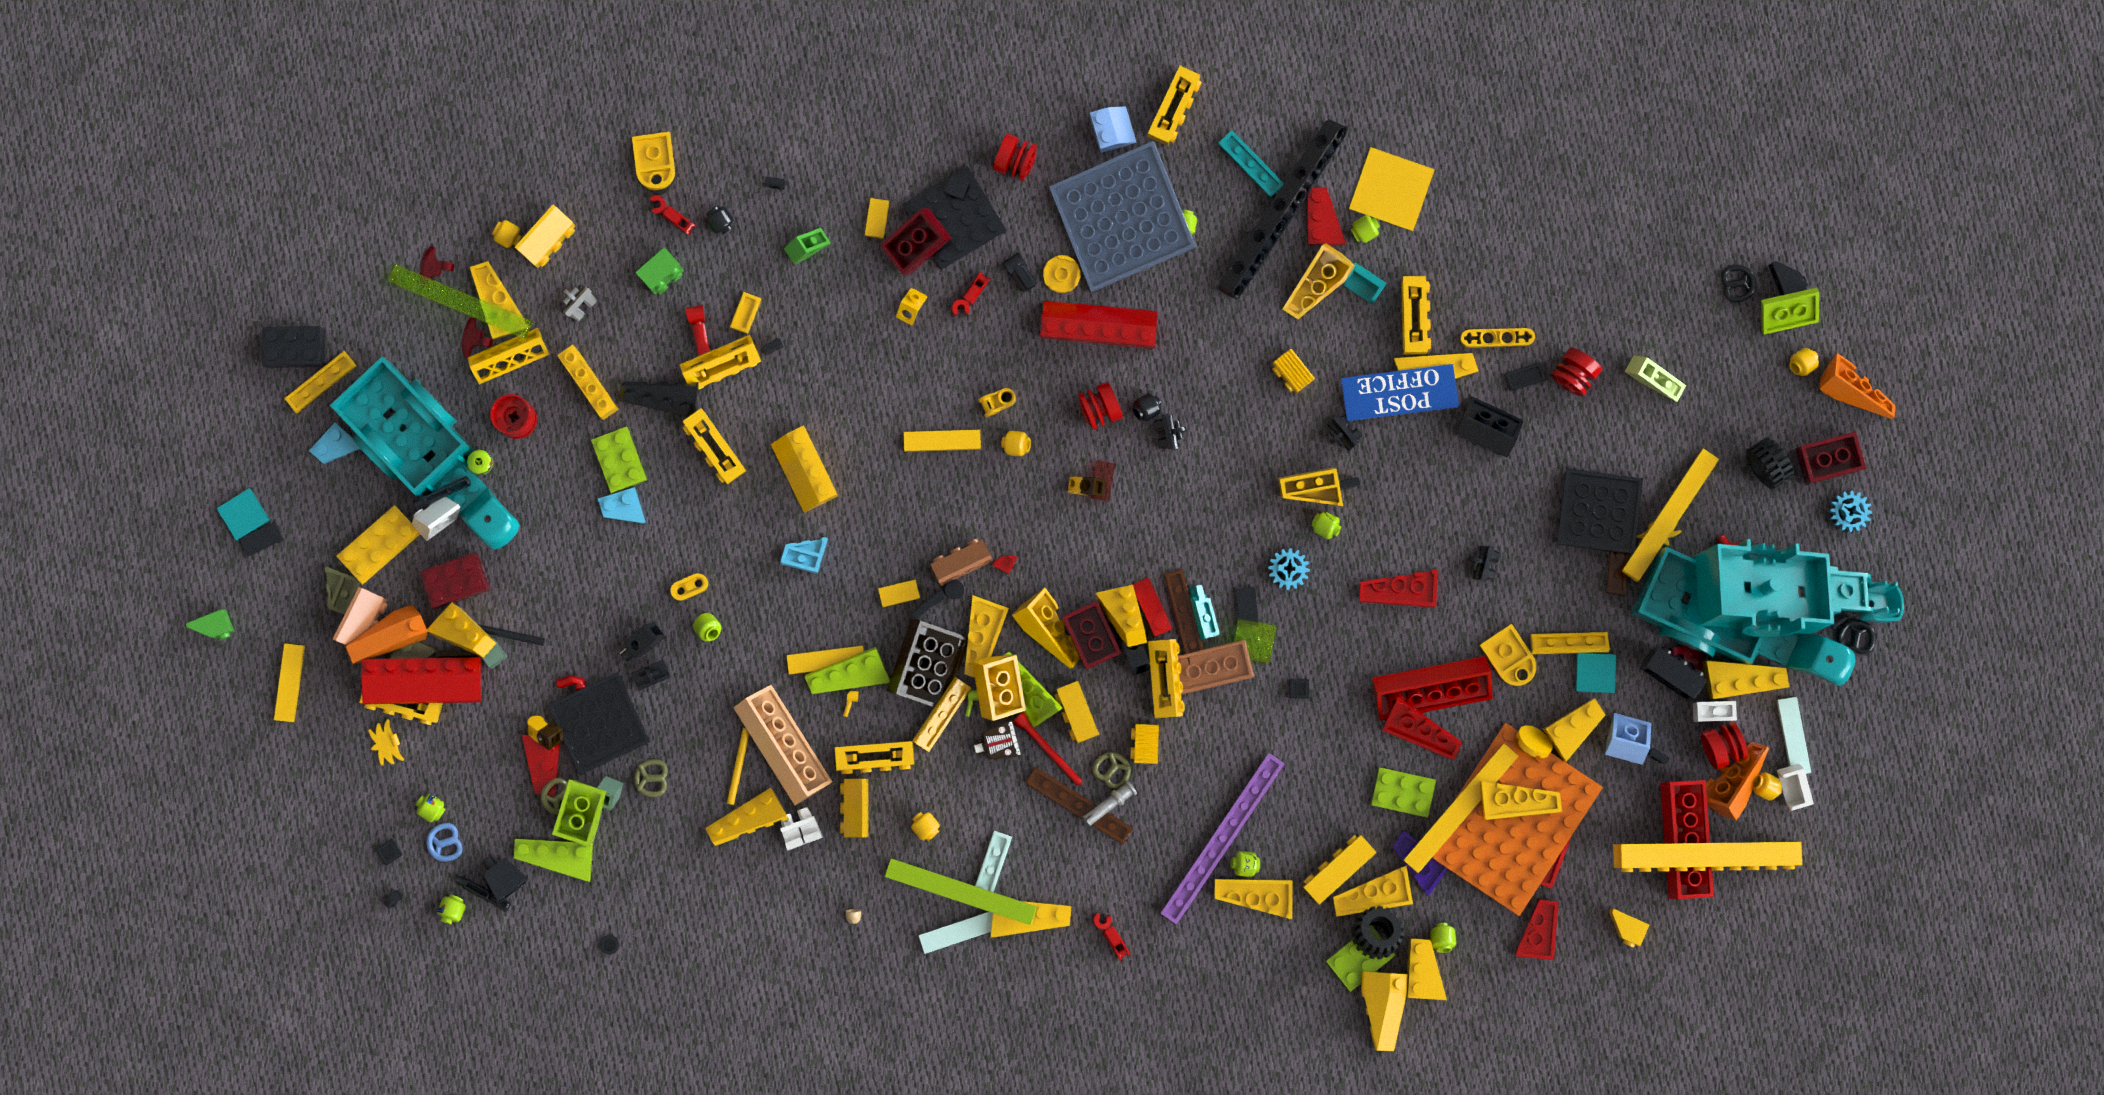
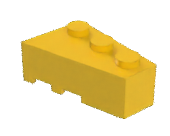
M1334 467L1278 478L1282 498L1343 506L1337 469Z
M1133 585L1095 593L1098 604L1106 615L1107 620L1112 623L1116 632L1128 647L1147 643Z
M453 602L427 629L428 633L437 639L446 641L481 657H485L496 644L464 610Z
M1076 681L1056 689L1057 694L1054 695L1056 701L1063 705L1064 712L1061 713L1065 723L1069 722L1072 728L1068 730L1072 741L1076 740L1078 744L1098 736V729L1079 682Z
M1594 698L1543 728V731L1549 737L1561 760L1567 762L1602 720L1605 713Z
M1409 938L1406 997L1447 1000L1431 940Z

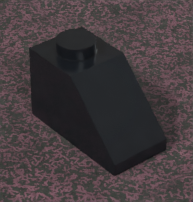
M1777 261L1768 265L1780 296L1808 290L1807 280L1805 276H1802L1801 272Z

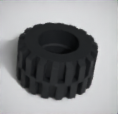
M1765 437L1746 450L1747 460L1752 471L1771 490L1794 477L1793 467L1787 454L1770 437Z
M1373 906L1369 910L1366 909L1356 920L1352 928L1354 929L1352 937H1355L1352 941L1358 945L1356 949L1358 951L1362 950V955L1365 957L1367 954L1370 955V959H1374L1376 956L1378 960L1383 957H1389L1403 941L1405 933L1402 931L1405 928L1404 925H1400L1402 919L1396 917L1397 913L1395 911L1391 913L1388 907L1383 909V906H1378L1377 908ZM1377 925L1383 928L1386 932L1387 940L1374 938L1369 931V926Z

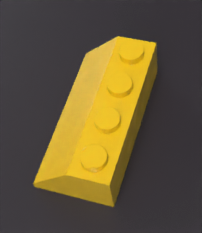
M804 425L785 434L771 444L804 513L838 497Z

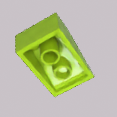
M569 779L552 835L590 846L596 835L607 791Z

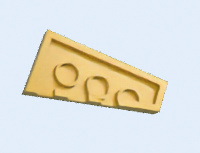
M487 261L471 266L470 270L492 339L495 340L529 329L530 327L490 263Z
M1473 353L1394 358L1397 371L1453 364L1455 379L1478 372Z
M974 595L972 596L964 672L965 675L973 678L975 676L972 662L992 656L1009 609Z
M769 788L705 829L716 846L736 839L739 835L746 832L750 834L755 832V829L763 826L769 827L774 825V822L786 821L789 818L773 789Z
M1403 866L1334 896L1333 903L1336 917L1361 913L1373 906L1375 908L1383 906V909H1386V907L1392 908L1413 904L1407 866Z

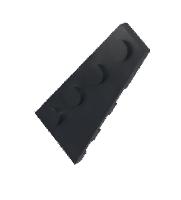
M623 381L620 388L619 401L689 417L696 412L699 382H692V384H684L683 382H675V384H665L664 382L648 384L647 382Z

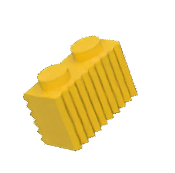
M1289 349L1272 364L1274 367L1272 368L1273 372L1278 378L1282 377L1285 380L1284 386L1290 393L1293 391L1297 394L1315 379L1292 349Z
M1135 724V728H1131V740H1135V747H1131L1130 759H1134V763L1158 764L1159 725Z

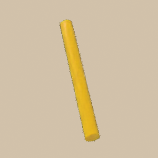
M746 728L742 730L727 804L734 805L749 738V732Z

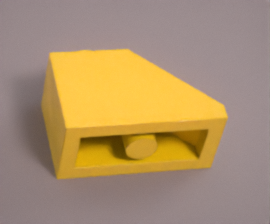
M1610 908L1609 913L1619 938L1624 939L1623 943L1633 948L1635 945L1641 946L1649 924Z

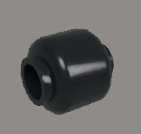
M717 205L706 213L705 221L715 234L720 232L725 234L732 229L731 224L734 218L726 207H719Z
M1147 393L1134 401L1132 411L1138 420L1149 421L1160 414L1162 403L1157 396Z

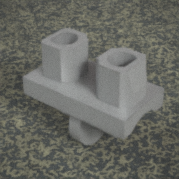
M576 287L571 292L566 289L564 293L567 297L563 302L567 305L571 300L573 301L563 313L580 321L585 315L578 308L580 304L584 302L591 308L597 300L591 294L592 291L587 287L577 297L575 295L579 290Z

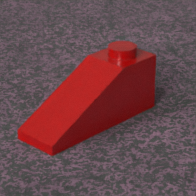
M1149 578L1132 584L1153 637L1155 638L1171 631V624Z

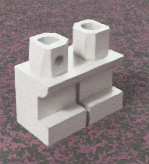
M808 807L797 811L801 821L794 823L791 813L787 814L788 820H781L782 828L780 829L787 850L823 838L815 816L811 815Z

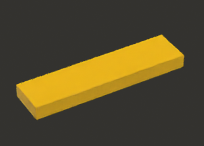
M343 351L284 399L297 414L357 365Z
M980 430L904 432V452L981 449Z
M1608 632L1530 635L1532 654L1609 652L1610 650Z
M284 644L274 720L295 722L305 646Z
M856 646L787 655L789 675L816 671L864 651V647Z
M954 677L912 741L929 752L971 690V687Z

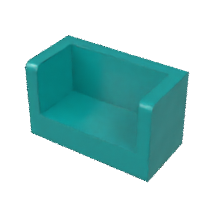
M1355 262L1354 268L1342 285L1373 305L1387 283Z

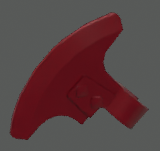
M432 245L426 251L420 267V280L424 289L428 287L432 277H440L442 270L453 272L455 264L437 260L435 258L436 248Z
M473 315L467 321L461 342L465 359L470 357L471 350L475 346L493 347L494 340L483 337V331L476 328L477 318Z
M1687 646L1668 648L1672 652L1671 656L1681 655L1683 660L1691 663L1693 669L1702 670L1703 652L1689 649Z

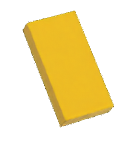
M870 198L865 236L884 239L889 201Z
M743 292L730 328L748 334L762 299Z
M916 580L878 589L883 608L920 599Z

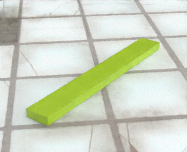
M890 859L885 875L887 878L1028 925H1032L1037 906L895 859Z

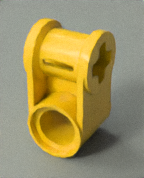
M1004 388L979 398L978 402L983 406L984 416L990 417L1014 405L1016 396L1011 389ZM1010 393L1012 395L1011 401L1003 402V394Z

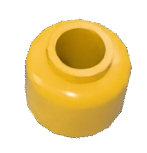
M507 220L499 221L492 232L493 240L505 248H510L512 245L516 246L521 238V235H519L520 228Z
M1802 348L1790 358L1789 366L1791 371L1800 376L1810 374L1818 367V355L1813 350Z
M1009 431L1005 437H1002L1001 447L1004 448L1007 455L1024 456L1030 450L1031 440L1025 432Z
M1764 772L1758 775L1753 791L1754 794L1768 801L1774 800L1782 792V783L1779 778Z
M920 812L912 819L914 823L911 825V829L920 840L926 839L929 841L939 833L940 824L931 813L922 814Z

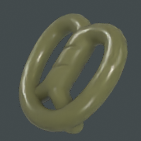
M1107 752L1096 759L1092 771L1097 779L1104 781L1109 788L1117 790L1124 785L1126 780H1129L1131 767L1126 758L1121 754ZM1110 758L1112 765L1104 775L1100 774L1098 771L1099 765L1105 759ZM1118 769L1125 770L1124 777L1119 783L1114 784L1110 781Z
M658 759L646 760L639 764L634 774L636 789L647 797L663 795L667 789L665 779L668 773L667 765ZM650 765H658L662 768V773L647 774L644 768ZM646 782L661 783L660 790L655 792L648 791L643 787Z
M552 779L544 786L541 792L542 805L548 812L554 815L559 814L558 803L563 800L568 783L564 779ZM556 784L562 785L563 789L554 797L547 795L552 786Z

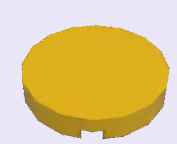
M1066 255L1055 256L1046 263L1043 269L1045 284L1056 293L1070 292L1080 281L1081 271L1078 264L1073 258Z
M1522 726L1516 734L1519 746L1531 756L1536 757L1538 755L1541 756L1540 758H1545L1553 749L1549 737L1536 727Z

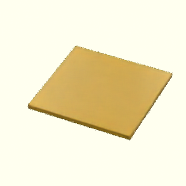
M1370 147L1349 209L1413 231L1435 169Z

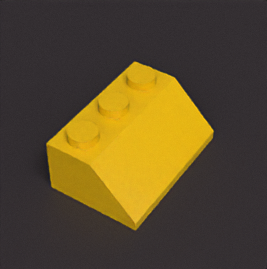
M552 205L519 241L515 248L537 268L543 267L549 261V255L561 248V242L573 235L575 224L555 205Z
M1017 655L987 657L972 662L982 718L994 721L1026 711Z
M844 779V783L840 785V793L844 795V802L840 804V813L844 814V822H840V833H844V837H868V779Z

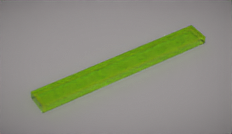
M396 264L388 280L392 284L526 339L533 322Z

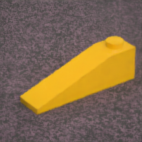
M1323 244L1282 310L1296 319L1301 318L1344 283L1355 265L1330 245Z
M1043 588L1023 603L1012 616L1028 635L1071 669L1077 664L1080 657L1071 637L1065 633L1063 620H1059L1055 611L1059 609L1056 601L1047 589Z
M1362 971L1361 993L1362 997L1365 998L1367 1006L1365 1010L1366 1014L1369 1015L1370 1031L1374 1048L1377 1051H1394L1407 995L1408 974Z

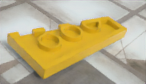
M1480 781L1484 820L1562 812L1560 792Z
M1215 879L1214 899L1292 919V880Z
M1025 902L1037 906L1032 925L993 913L990 938L1070 926L1071 906Z

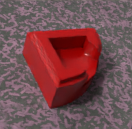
M1012 555L1002 556L996 559L992 566L1009 575L1018 557Z

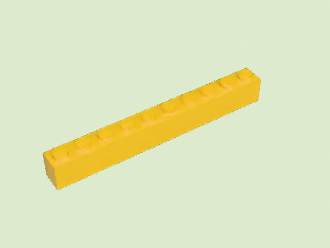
M1801 842L1613 844L1614 868H1621V872H1633V868H1639V872H1651V868H1657V871H1669V867H1675L1676 871H1687V867H1693L1694 871H1706L1705 867H1711L1712 871L1723 870V867L1729 866V870H1741V866H1747V870H1759V866H1765V870H1777V866H1783V869H1795V865H1802Z

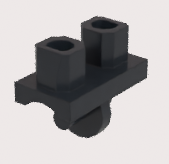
M1346 414L1340 417L1337 415L1327 425L1331 429L1329 433L1333 437L1330 443L1334 444L1337 442L1340 447L1344 445L1350 451L1359 443V439L1363 434L1357 428L1352 432L1347 428L1351 421H1347Z
M1162 415L1161 419L1154 421L1156 432L1165 431L1166 436L1158 439L1159 449L1177 450L1179 449L1178 440H1183L1182 432H1186L1187 428L1181 427L1180 421H1174L1172 415Z
M1480 546V550L1475 551L1474 557H1468L1467 561L1472 562L1471 570H1475L1473 579L1485 581L1495 579L1496 570L1490 569L1491 562L1498 563L1501 553L1494 550L1493 546Z
M664 660L631 673L638 691L671 678Z

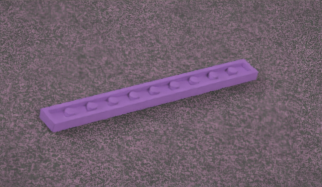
M1270 753L1267 754L1161 911L1162 915L1175 924L1179 922L1284 766L1283 762Z

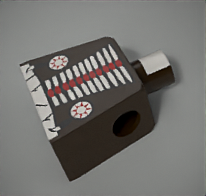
M1012 720L984 732L985 741L974 744L976 754L988 752L990 760L1021 756Z

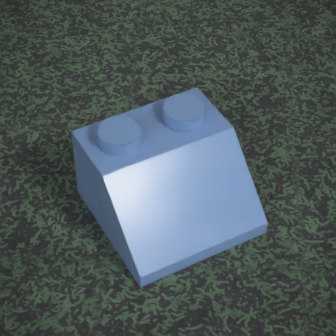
M1126 106L1108 107L1090 112V121L1100 153L1137 143Z
M1614 713L1606 741L1605 755L1643 765L1650 749L1651 723Z

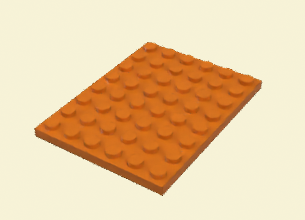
M1504 723L1456 798L1497 750L1505 744L1519 757L1496 783L1560 792L1562 812L1484 820L1481 800L1435 853L1432 859L1517 916H1520L1603 787L1552 753L1545 758L1527 754L1518 744L1519 740L1516 738L1518 730Z

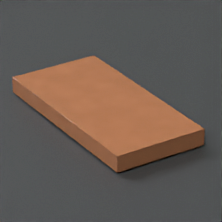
M1246 640L1178 656V662L1181 665L1179 679L1183 686L1181 695L1254 678Z

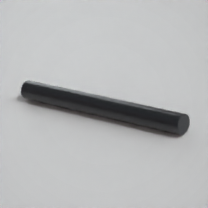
M479 625L489 635L544 646L545 638Z

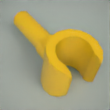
M850 691L847 694V703L843 716L848 717L852 701L858 702V691Z

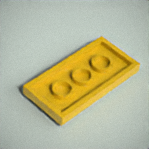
M394 505L341 551L337 557L363 585L416 539L420 533Z

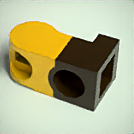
M1070 477L1068 493L1104 497L1106 480L1097 477Z
M532 716L528 719V735L547 750H551L563 741V728L560 726H550L544 722V718L541 716Z

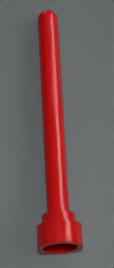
M1022 712L1012 723L1017 728H1023L1076 785H1081L1082 780L1029 724L1028 716Z

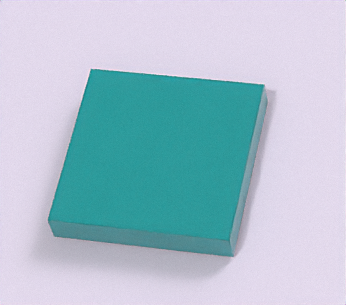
M250 488L217 508L236 541L270 522V519Z
M1577 653L1575 691L1615 693L1616 655Z

